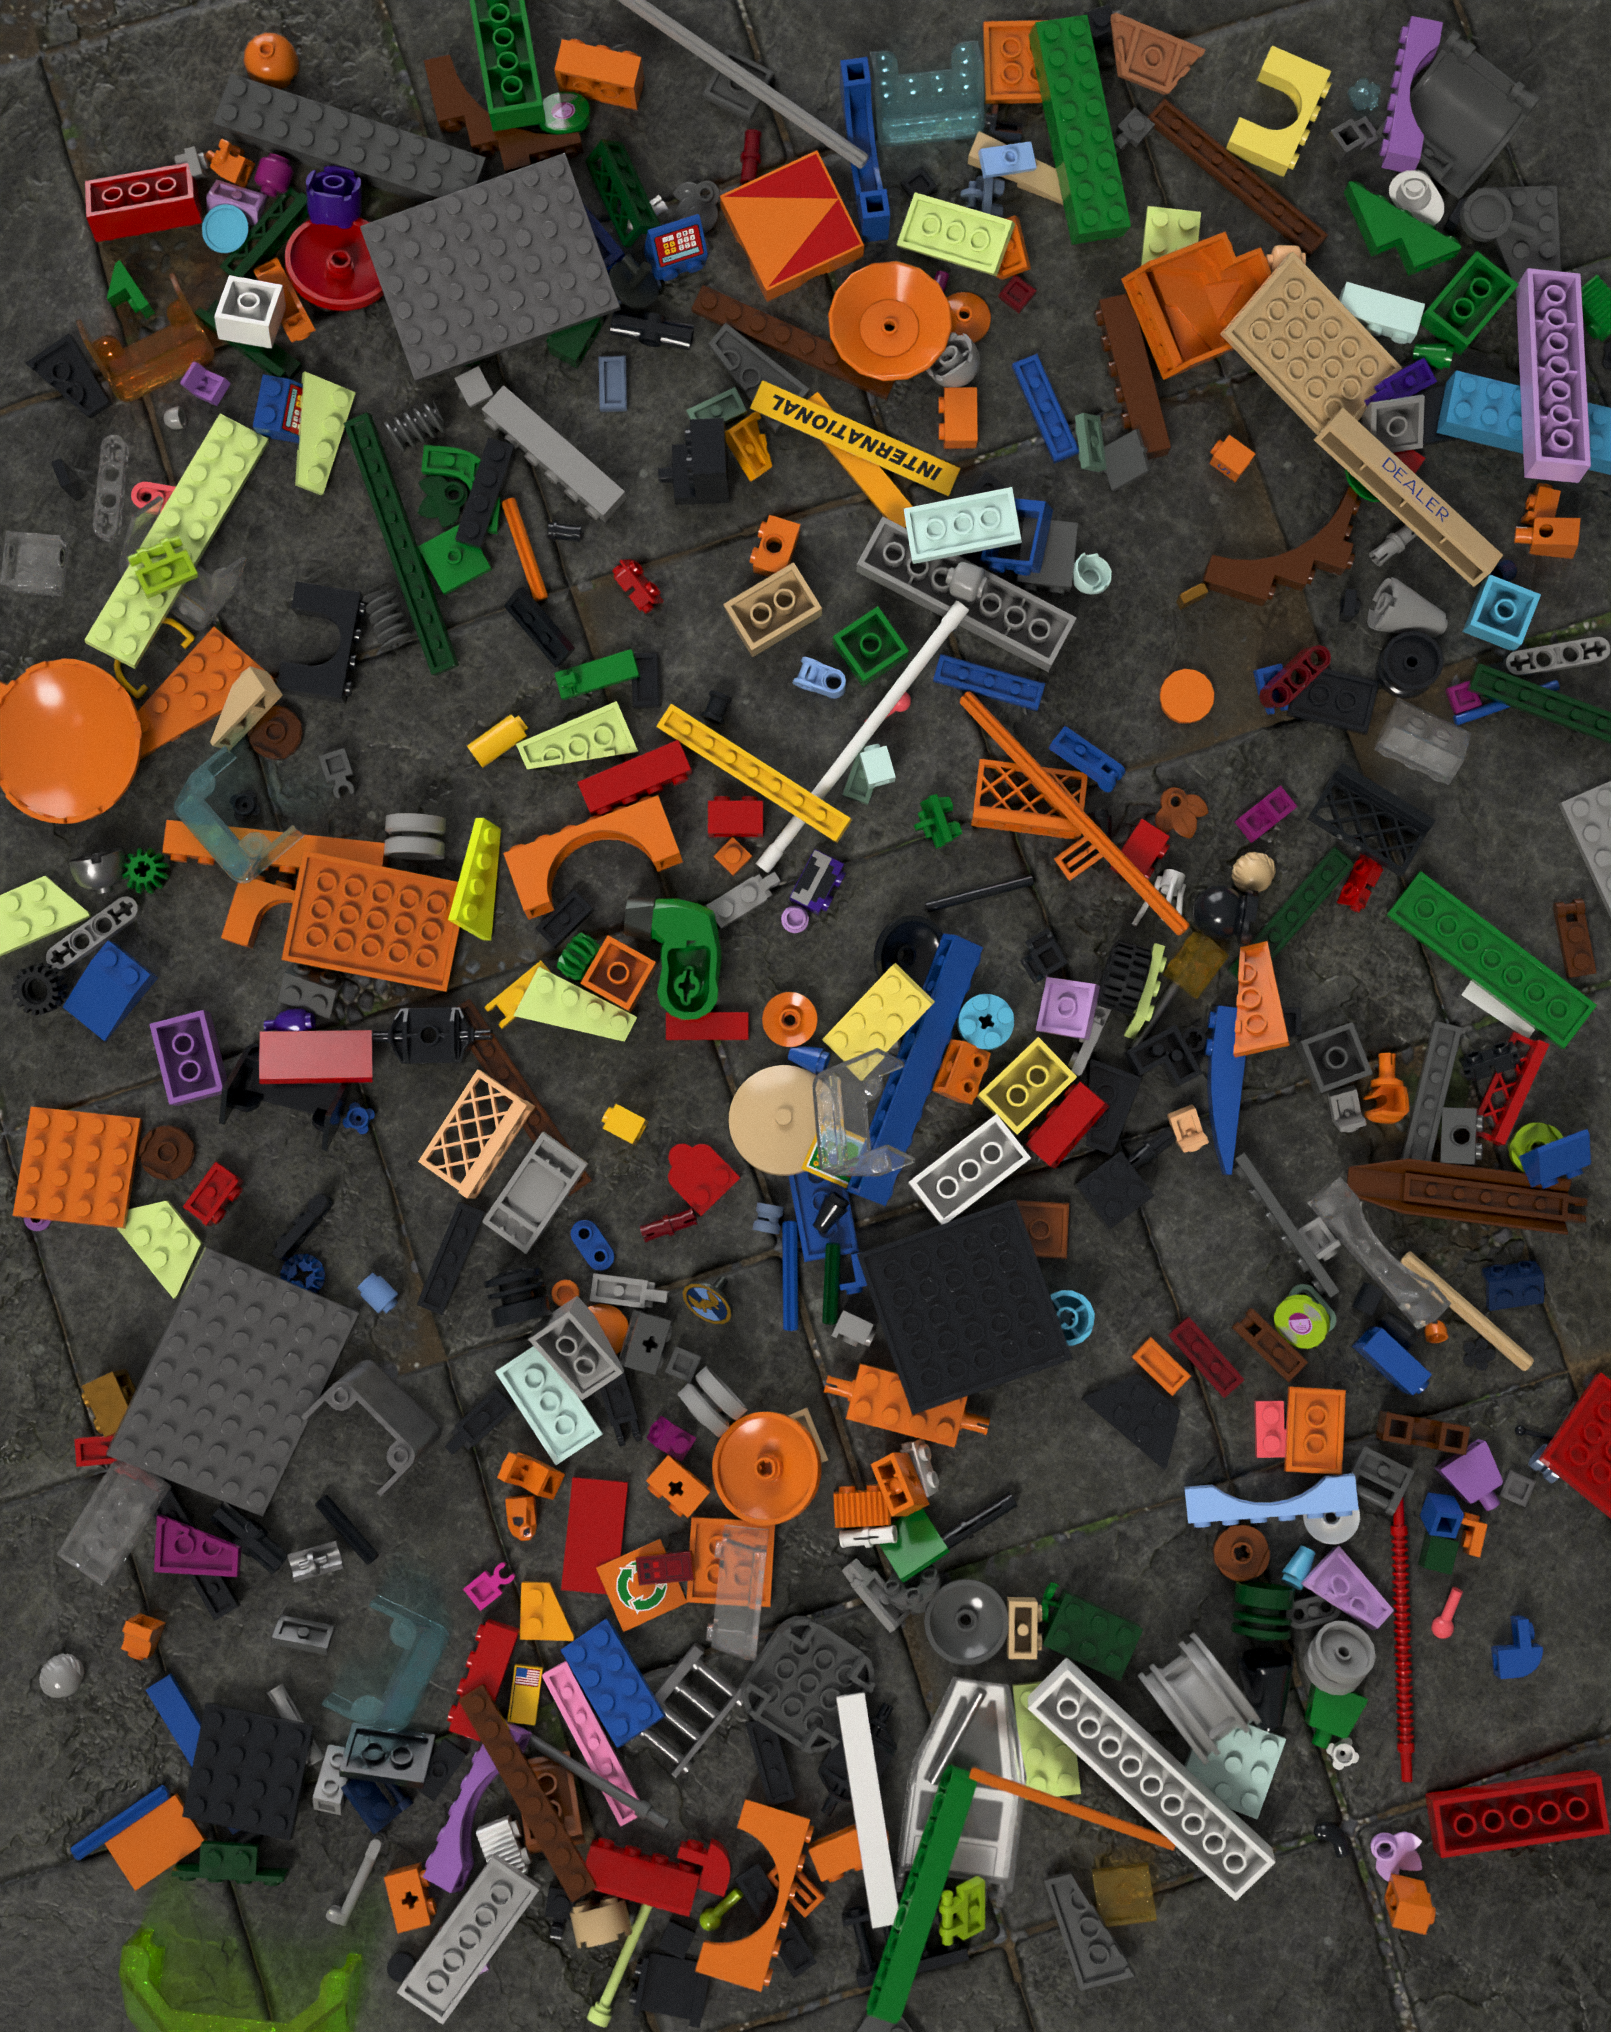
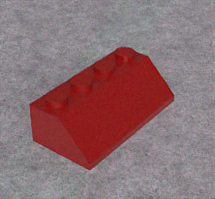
M188 163L85 181L86 218L96 242L111 241L117 238L138 236L145 233L202 223L201 202L196 179L191 176Z
M598 1838V1841L592 1839L585 1864L598 1885L593 1890L687 1917L690 1916L701 1871L696 1869L695 1864L688 1861H680V1863L668 1861L669 1857L659 1853H653L652 1856L641 1853L642 1850L635 1846L626 1845L625 1848L615 1846L614 1841L606 1838Z

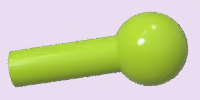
M736 1887L715 1908L704 1909L699 1917L701 1927L707 1931L718 1929L722 1922V1916L743 1897L742 1891Z

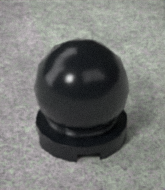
M1225 885L1209 887L1202 891L1193 903L1192 918L1195 926L1204 936L1214 940L1228 939L1235 935L1238 944L1249 945L1253 936L1252 933H1249L1251 921L1256 922L1259 896H1257L1258 891L1247 889L1245 895L1241 897L1235 889Z

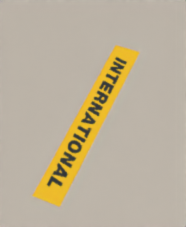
M763 380L750 407L752 410L946 496L950 495L960 468Z

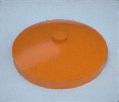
M777 1412L752 1413L735 1421L719 1439L713 1456V1481L724 1505L740 1519L756 1525L781 1524L800 1515L814 1499L821 1479L819 1450L808 1430L792 1417Z

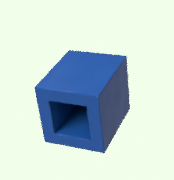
M1427 1493L1420 1517L1429 1535L1456 1538L1464 1514L1454 1496Z

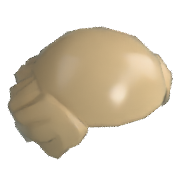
M1257 852L1246 853L1237 859L1233 865L1232 879L1235 886L1244 893L1247 889L1258 892L1266 890L1276 873L1275 863L1266 854Z

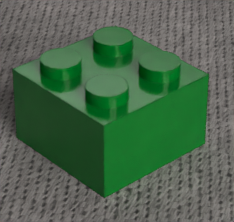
M878 606L835 634L832 639V644L863 688L907 659L909 654L908 648Z

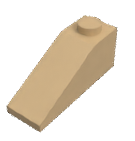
M249 666L234 682L210 743L212 746L231 750L283 696L267 671Z

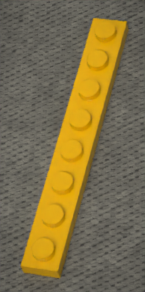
M670 704L656 726L837 843L852 821L850 817L673 704Z

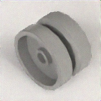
M417 813L386 815L385 831L396 837H390L385 840L384 856L405 860L444 859L445 843L435 838L445 834L446 819L440 816Z
M705 1366L696 1375V1381L704 1392L702 1393L696 1386L688 1383L677 1394L693 1416L717 1437H720L730 1427L728 1420L721 1411L723 1410L732 1419L738 1420L748 1409L735 1393L709 1367Z
M1334 1621L1325 1624L1306 1648L1303 1658L1304 1669L1310 1681L1320 1690L1331 1695H1345L1353 1692L1374 1666L1376 1654L1374 1644L1368 1634L1359 1626L1347 1621Z

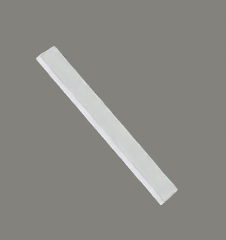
M860 1692L836 1697L871 1926L872 1928L893 1925L898 1910L865 1693Z

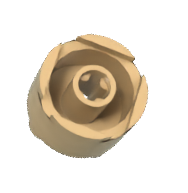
M608 1894L603 1896L599 1903L593 1904L592 1899L576 1903L573 1911L570 1912L577 1948H582L585 1942L587 1947H593L618 1940L617 1934L623 1933V1931L625 1936L633 1933L624 1898Z

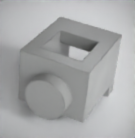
M842 1310L831 1336L837 1338L840 1333L843 1335L842 1341L857 1347L858 1343L869 1347L876 1331L871 1330L873 1327L872 1323Z

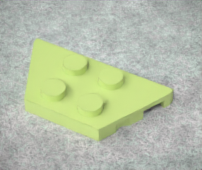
M46 876L0 895V956L91 918L92 915Z
M169 1201L129 1209L126 1229H117L172 1298L176 1299L181 1293L180 1290L186 1277L189 1276L195 1257L200 1252L203 1245L202 1241Z

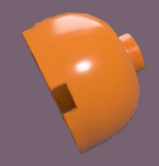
M263 33L254 37L244 51V65L249 78L253 81L277 89H283L291 84L290 81L299 72V59L294 47L285 37L277 33Z

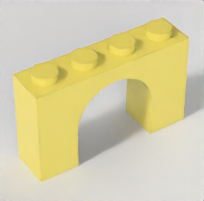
M1272 46L1257 81L1287 94L1296 106L1297 120L1285 129L1270 130L1240 117L1226 150L1238 158L1284 177L1287 169L1293 170L1300 154L1295 153L1298 144L1304 146L1310 130L1306 129L1309 120L1315 122L1321 106L1316 105L1319 97L1325 99L1332 83L1327 80L1331 71Z

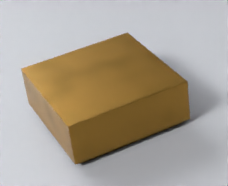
M1201 583L1181 593L1176 601L1180 610L1205 598L1208 590L1205 584Z

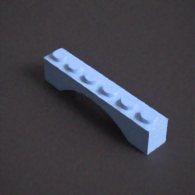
M1353 1473L1325 1475L1302 1494L1276 1502H1252L1238 1499L1224 1493L1212 1484L1184 1487L1188 1523H1194L1196 1528L1209 1527L1211 1522L1222 1521V1525L1239 1524V1519H1250V1523L1267 1522V1517H1278L1279 1521H1290L1296 1519L1295 1515L1307 1514L1308 1519L1323 1518L1324 1513L1335 1512V1516L1338 1517L1351 1516L1352 1511L1359 1510L1356 1480Z

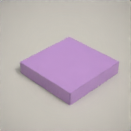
M1047 977L1036 1031L1089 1040L1100 986L1092 983Z

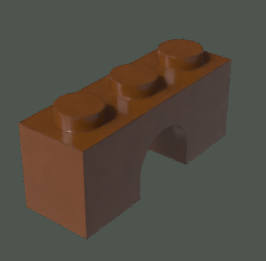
M1380 1410L1376 1438L1383 1441L1422 1446L1466 1455L1470 1427Z

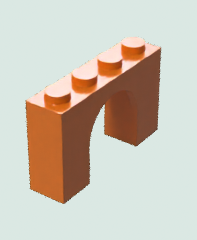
M250 873L249 877L240 875L221 938L228 942L253 948L261 921L267 911L278 904L293 903L295 891L291 890L292 885L276 880L275 885L265 882L266 877Z

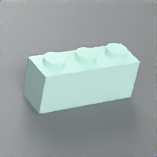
M1346 282L1339 301L1372 336L1383 335L1390 337L1392 341L1400 344L1413 341L1417 335L1425 304L1349 282Z

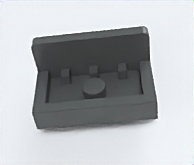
M293 962L284 972L278 1001L330 1019L334 1013L338 992L344 984V979L337 977L332 972H322L311 968L309 965Z

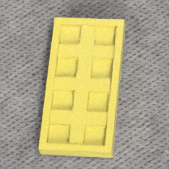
M895 963L822 1040L862 1078L935 1001Z

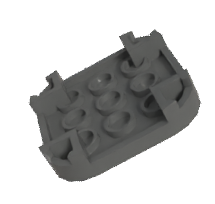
M794 1616L785 1620L775 1630L746 1674L741 1685L740 1698L746 1711L756 1721L758 1720L798 1746L802 1751L812 1755V1752H822L828 1748L833 1749L840 1742L838 1736L841 1733L836 1697L864 1692L866 1695L868 1691L872 1693L876 1684L874 1682V1668L871 1660L860 1649L818 1621L807 1616Z

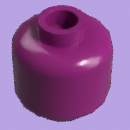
M271 153L268 157L260 159L254 177L256 184L262 187L260 192L271 197H276L277 193L283 194L288 192L294 174L288 159Z

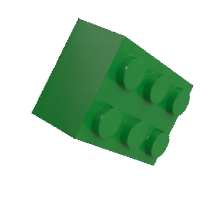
M1476 251L1421 317L1420 324L1440 341L1448 343V346H1453L1454 352L1461 356L1519 284Z

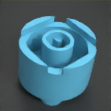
M992 994L977 995L968 1000L962 1007L957 1018L958 1032L963 1041L985 1051L994 1050L1003 1045L1012 1034L1014 1028L1013 1011L998 996ZM987 1016L990 1018L989 1022L992 1024V1027L988 1026L986 1029H982V1023L979 1021V1018L984 1019Z

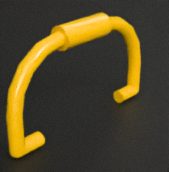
M167 617L162 624L173 626L186 637L180 644L185 649L194 641L195 636L179 622ZM115 659L114 670L116 678L130 694L139 699L149 688L143 684L137 691L122 675L121 661Z

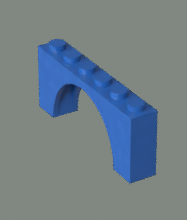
M868 57L840 60V94L847 140L867 153L869 158L863 168H858L850 162L862 242L886 240L889 238L890 210L887 189H883L877 159Z

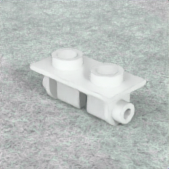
M918 1439L914 1442L910 1441L901 1444L902 1450H900V1453H909L926 1497L939 1492V1479L936 1472L933 1471L930 1461L931 1451L929 1446L925 1444V1440Z

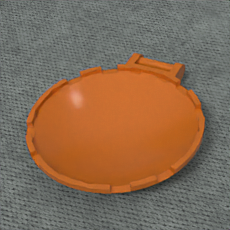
M65 658L35 664L25 669V673L20 675L15 681H10L9 684L0 681V786L6 794L5 797L23 813L41 821L57 824L83 822L111 808L130 786L139 766L142 751V730L138 712L133 700L122 684L107 671L96 665Z

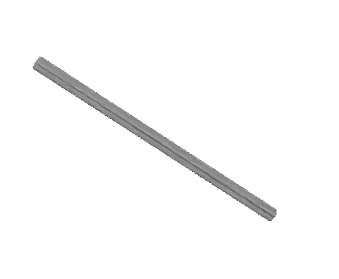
M618 0L858 168H863L869 159L867 153L646 0Z

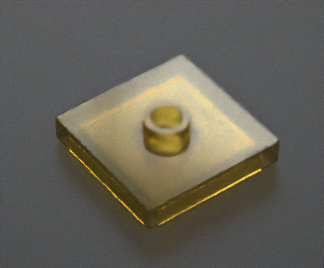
M1148 1862L1092 1869L1098 1913L1107 1927L1157 1921Z

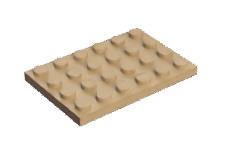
M1294 252L1289 253L1220 334L1317 435L1342 408L1358 421L1367 408L1364 400L1377 393L1374 387L1382 380L1402 369L1398 362Z

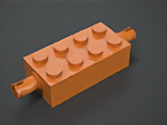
M859 1363L856 1378L852 1382L835 1378L831 1375H828L826 1383L836 1385L837 1387L825 1385L824 1393L848 1398L849 1405L846 1413V1419L954 1448L959 1430L961 1431L962 1428L982 1433L983 1435H986L988 1431L987 1427L977 1425V1423L989 1425L990 1417L966 1412L965 1405L968 1396L912 1415L897 1372Z

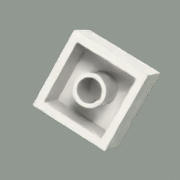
M229 275L214 316L218 339L272 349L286 309L283 285Z

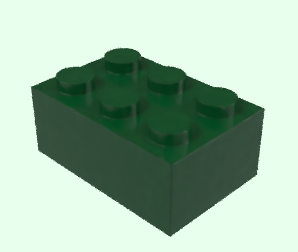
M1063 1589L1043 1632L1042 1645L1120 1681L1143 1628L1129 1619Z

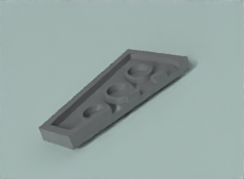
M726 323L708 343L709 348L751 402H753L762 380L804 399L810 393L809 388ZM761 414L775 434L784 424Z

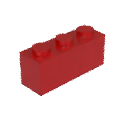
M1082 1082L1069 1087L1064 1094L1065 1100L1059 1106H1053L1046 1115V1122L1041 1127L1036 1126L1028 1135L1029 1141L1026 1145L1050 1167L1055 1169L1110 1107Z

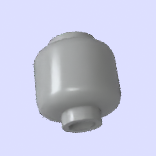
M962 561L957 565L956 569L950 568L945 583L950 584L949 592L952 596L973 602L977 597L982 598L989 578L985 576V570L982 567Z

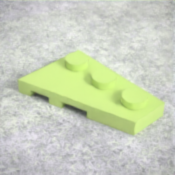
M1154 943L1151 949L1152 961L1140 1002L1133 1012L1135 1015L1126 1027L1125 1037L1135 1039L1144 1022L1151 1020L1154 1006L1150 1005L1152 996H1157L1161 981H1157L1158 972H1163L1167 957L1163 956L1165 949L1163 945Z

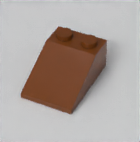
M570 1751L563 1752L567 1756L571 1757ZM547 1756L528 1759L527 1761L574 1844L586 1843L574 1773ZM522 1815L526 1847L530 1855L543 1852Z

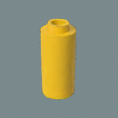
M510 714L468 744L467 747L481 767L484 768L526 738L525 731L528 727L520 716L514 718Z

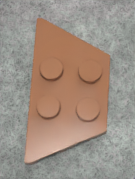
M1114 13L1111 15L1118 77L1160 94H1169L1177 85V81L1186 75L1190 70L1189 67L1205 52V49L1121 14Z

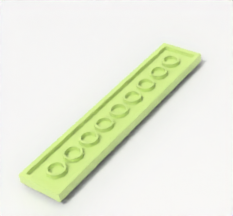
M219 414L140 548L144 547L147 549L159 544V540L165 537L170 539L178 535L183 546L174 549L175 554L186 550L194 567H196L269 444V439ZM164 553L150 560L153 564L167 558ZM142 563L133 567L131 565L128 566L85 638L86 644L136 669L186 584H181L147 599L135 575L136 570L144 567Z

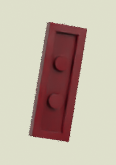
M1187 1316L1167 1334L1222 1398L1228 1396L1245 1380L1190 1317Z

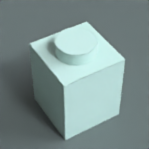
M874 744L865 747L864 752L860 753V761L868 789L895 782L896 776L887 746L880 747V744Z

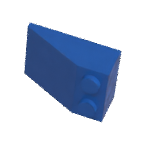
M108 940L87 966L63 1008L106 1042L158 977L119 945Z

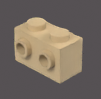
M1007 1597L1008 1633L1006 1637V1654L1009 1659H1037V1651L1042 1650V1634L1037 1633V1622H1042V1605H1038L1035 1597Z

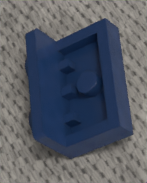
M1525 1260L1508 1265L1497 1264L1481 1269L1482 1276L1486 1281V1306L1489 1311L1544 1303V1274L1536 1261Z

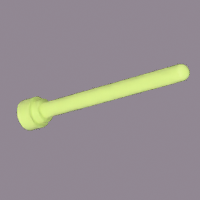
M641 1904L632 1925L633 1933L627 1937L603 1995L600 2001L596 2002L595 2006H591L587 2019L598 2026L607 2027L612 2017L610 2013L611 2002L652 1906Z

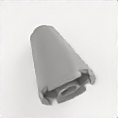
M1392 577L1391 579H1385L1379 586L1372 600L1377 602L1375 609H1369L1367 618L1368 627L1376 631L1399 634L1417 631L1425 633L1431 638H1436L1439 634L1442 635L1448 625L1445 612L1398 579Z

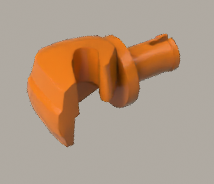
M1380 1053L1378 1054L1379 1077L1371 1080L1370 1087L1373 1089L1363 1098L1364 1100L1375 1098L1377 1106L1372 1110L1365 1111L1364 1116L1372 1122L1393 1124L1399 1122L1409 1112V1097L1407 1088L1403 1086L1404 1081L1395 1078L1396 1054Z

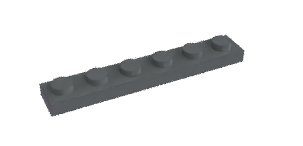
M1434 1021L1432 1024L1400 1160L1409 1158L1431 1161L1442 1116V1107H1444L1461 1036V1027Z
M1245 1152L1235 1156L1233 1160L1235 1164L1233 1165L1234 1173L1240 1180H1246L1250 1186L1247 1191L1256 1203L1261 1202L1266 1210L1263 1214L1271 1226L1276 1225L1282 1233L1279 1235V1238L1288 1250L1292 1248L1298 1256L1295 1258V1261L1304 1273L1308 1271L1313 1278V1281L1310 1282L1312 1287L1320 1296L1324 1294L1328 1298L1340 1292Z

